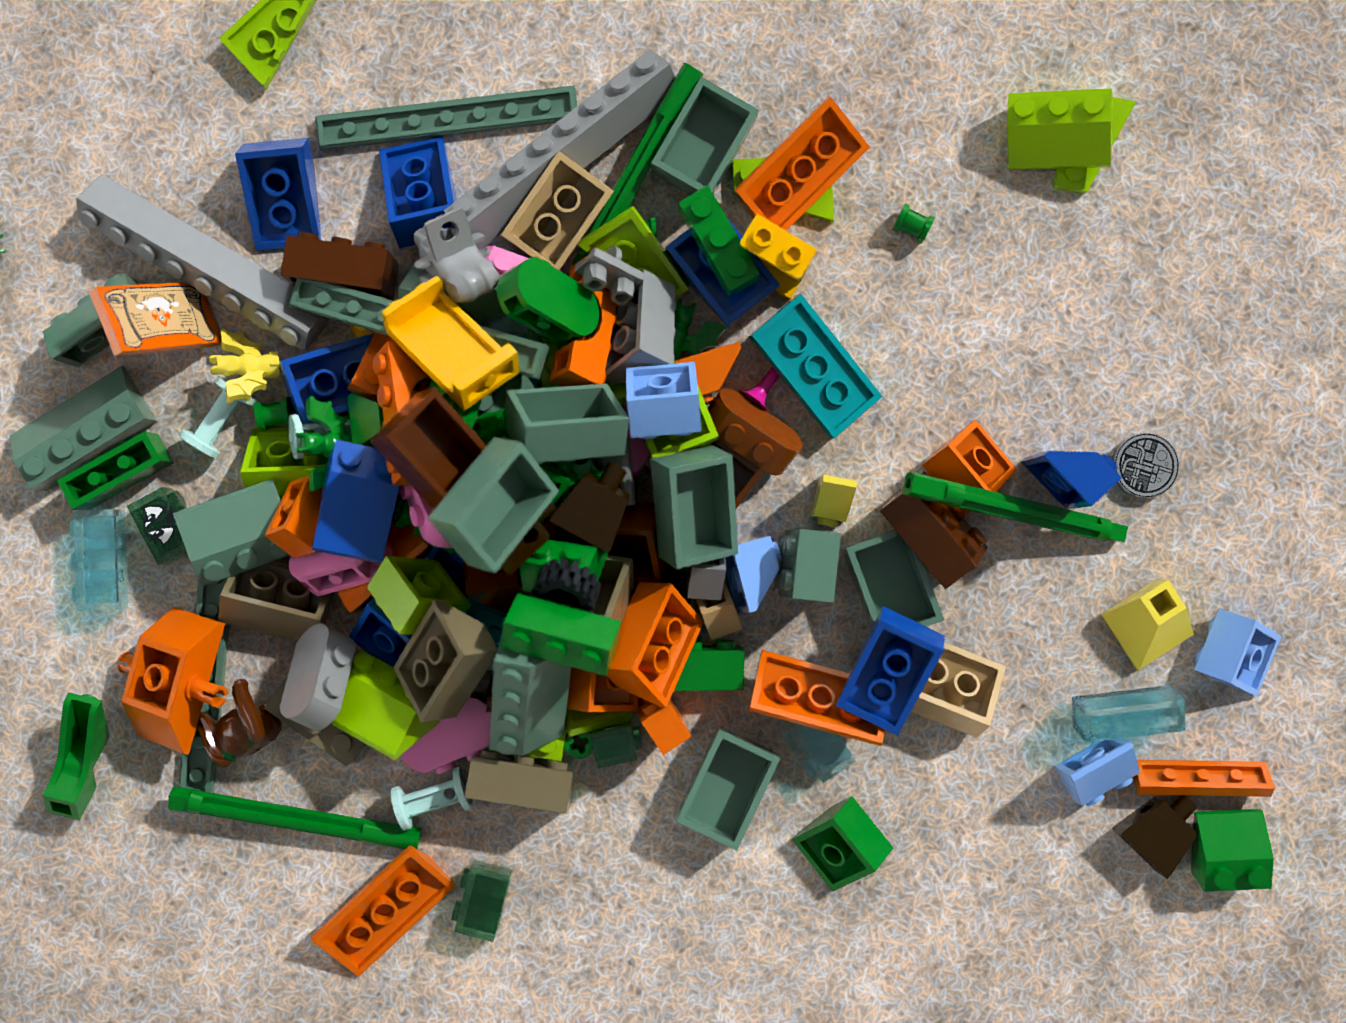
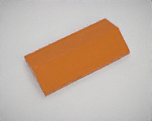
M827 97L734 192L751 217L754 218L756 214H759L787 231L870 146L832 97Z
M766 650L761 651L751 689L749 711L877 746H882L885 729L836 706V702L850 673Z
M409 845L313 934L311 941L359 977L456 885L428 854Z

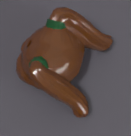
M238 679L233 684L232 695L236 709L230 710L218 722L211 715L204 712L200 713L197 729L205 750L212 762L221 768L227 767L239 757L258 752L275 740L282 730L281 721L265 710L264 705L259 706L261 715H259L248 690L246 679Z

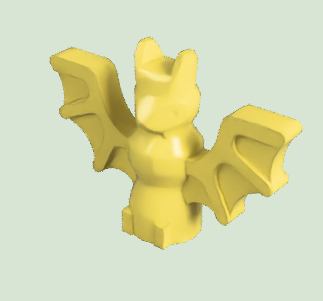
M222 328L220 335L221 348L224 351L233 352L240 356H209V362L216 365L210 368V373L227 377L239 374L241 378L226 382L227 403L237 399L250 401L251 395L255 391L266 390L267 382L263 378L278 379L280 365L278 351H269V354L261 355V342L255 343L248 340L243 331L231 333Z

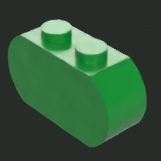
M531 257L507 270L499 278L497 296L504 313L558 346H566L574 340L591 334L596 329L599 322V307L592 291L585 288L575 278L567 276L551 266L549 262L538 257Z

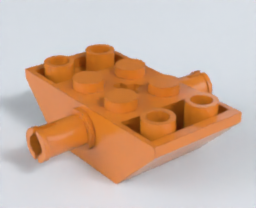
M173 607L139 636L135 654L124 652L120 655L118 660L126 662L127 666L117 663V669L119 672L129 674L121 703L137 736L182 754L190 753L203 702L217 708L222 706L226 699L217 696L216 693L228 695L226 687L209 682L225 623Z

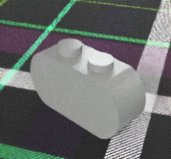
M322 623L315 624L305 631L295 646L280 704L281 714L285 718L314 731L322 730L333 722L342 707L356 645L352 638Z

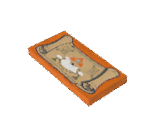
M186 282L99 286L89 291L114 356L214 347L221 344V333L206 296Z

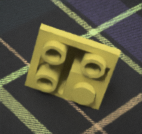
M1155 579L1100 614L1138 671L1194 635L1187 607L1168 579Z

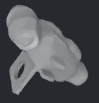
M461 207L426 222L424 227L414 232V242L419 247L420 259L414 263V266L419 270L426 269L428 272L420 276L419 281L424 283L438 276L442 280L443 288L446 289L449 296L457 303L473 302L478 297L489 294L497 286L500 278L493 263L485 258L490 254V250L486 247L478 249L476 246L477 243L484 241L486 236L478 232L471 234L465 210ZM446 222H454L456 225V229H444L442 228V226Z

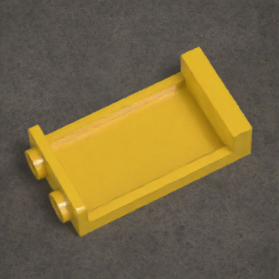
M756 214L740 241V246L758 256L778 281L780 286L774 292L790 301L806 275L817 249L759 214Z
M438 276L421 283L414 291L400 300L392 302L382 311L386 333L463 411L520 373L518 352L509 343L503 347L498 345L444 292L442 280Z

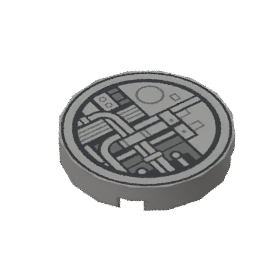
M1140 433L1130 436L1117 446L1112 455V460L1118 466L1116 472L1122 477L1117 482L1119 488L1135 498L1148 499L1163 495L1173 486L1179 474L1180 462L1175 448L1168 440L1157 434Z

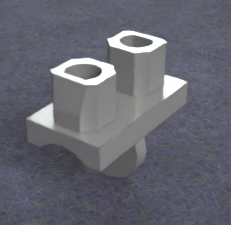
M616 246L609 247L605 252L595 247L585 260L578 261L575 264V273L583 276L585 288L593 292L601 291L604 287L611 290V301L620 306L625 305L633 298L634 289L644 282L645 275L642 271L621 261L622 251Z

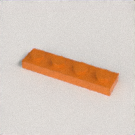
M1137 760L1140 773L1133 777L1138 795L1271 797L1275 790L1266 762Z

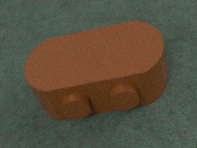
M721 389L708 407L719 436L717 440L768 474L782 475L803 448L800 437L791 427L735 390Z

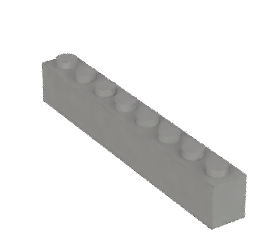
M652 49L648 50L480 183L444 210V213L458 207L464 209L471 234L478 232L486 236L484 241L476 244L477 248L485 247L504 231L558 150L579 166L585 168L655 113L675 79L670 63ZM450 222L452 226L456 229L455 223Z
M103 174L76 197L78 220L86 227L99 231L109 237L115 244L135 252L144 261L152 262L166 270L172 277L185 281L195 287L201 294L221 302L230 311L238 312L250 319L259 328L267 329L281 337L285 343L306 351L326 328L328 318L288 306L294 289L292 284Z

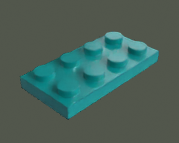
M801 293L796 295L748 336L830 439H835L883 397Z

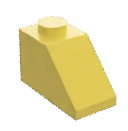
M829 475L819 477L817 479L810 517L818 518L817 524L834 528H837V522H846L857 487V481Z

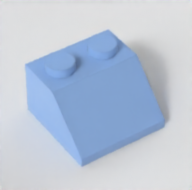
M695 362L626 368L627 407L631 438L653 439L661 435L675 434L687 436L694 432H701Z
M771 536L738 544V554L725 557V576L737 613H751L758 609L779 570L778 562L781 561V554L777 543L772 542Z
M1219 608L1217 615L1210 621L1208 627L1209 634L1204 647L1197 653L1194 670L1211 679L1257 697L1282 636L1256 620Z
M1113 734L1104 737L1054 766L1073 801L1081 806L1084 804L1091 806L1100 802L1104 798V793L1113 788L1118 790L1128 786L1133 782L1132 777L1140 773L1131 742Z

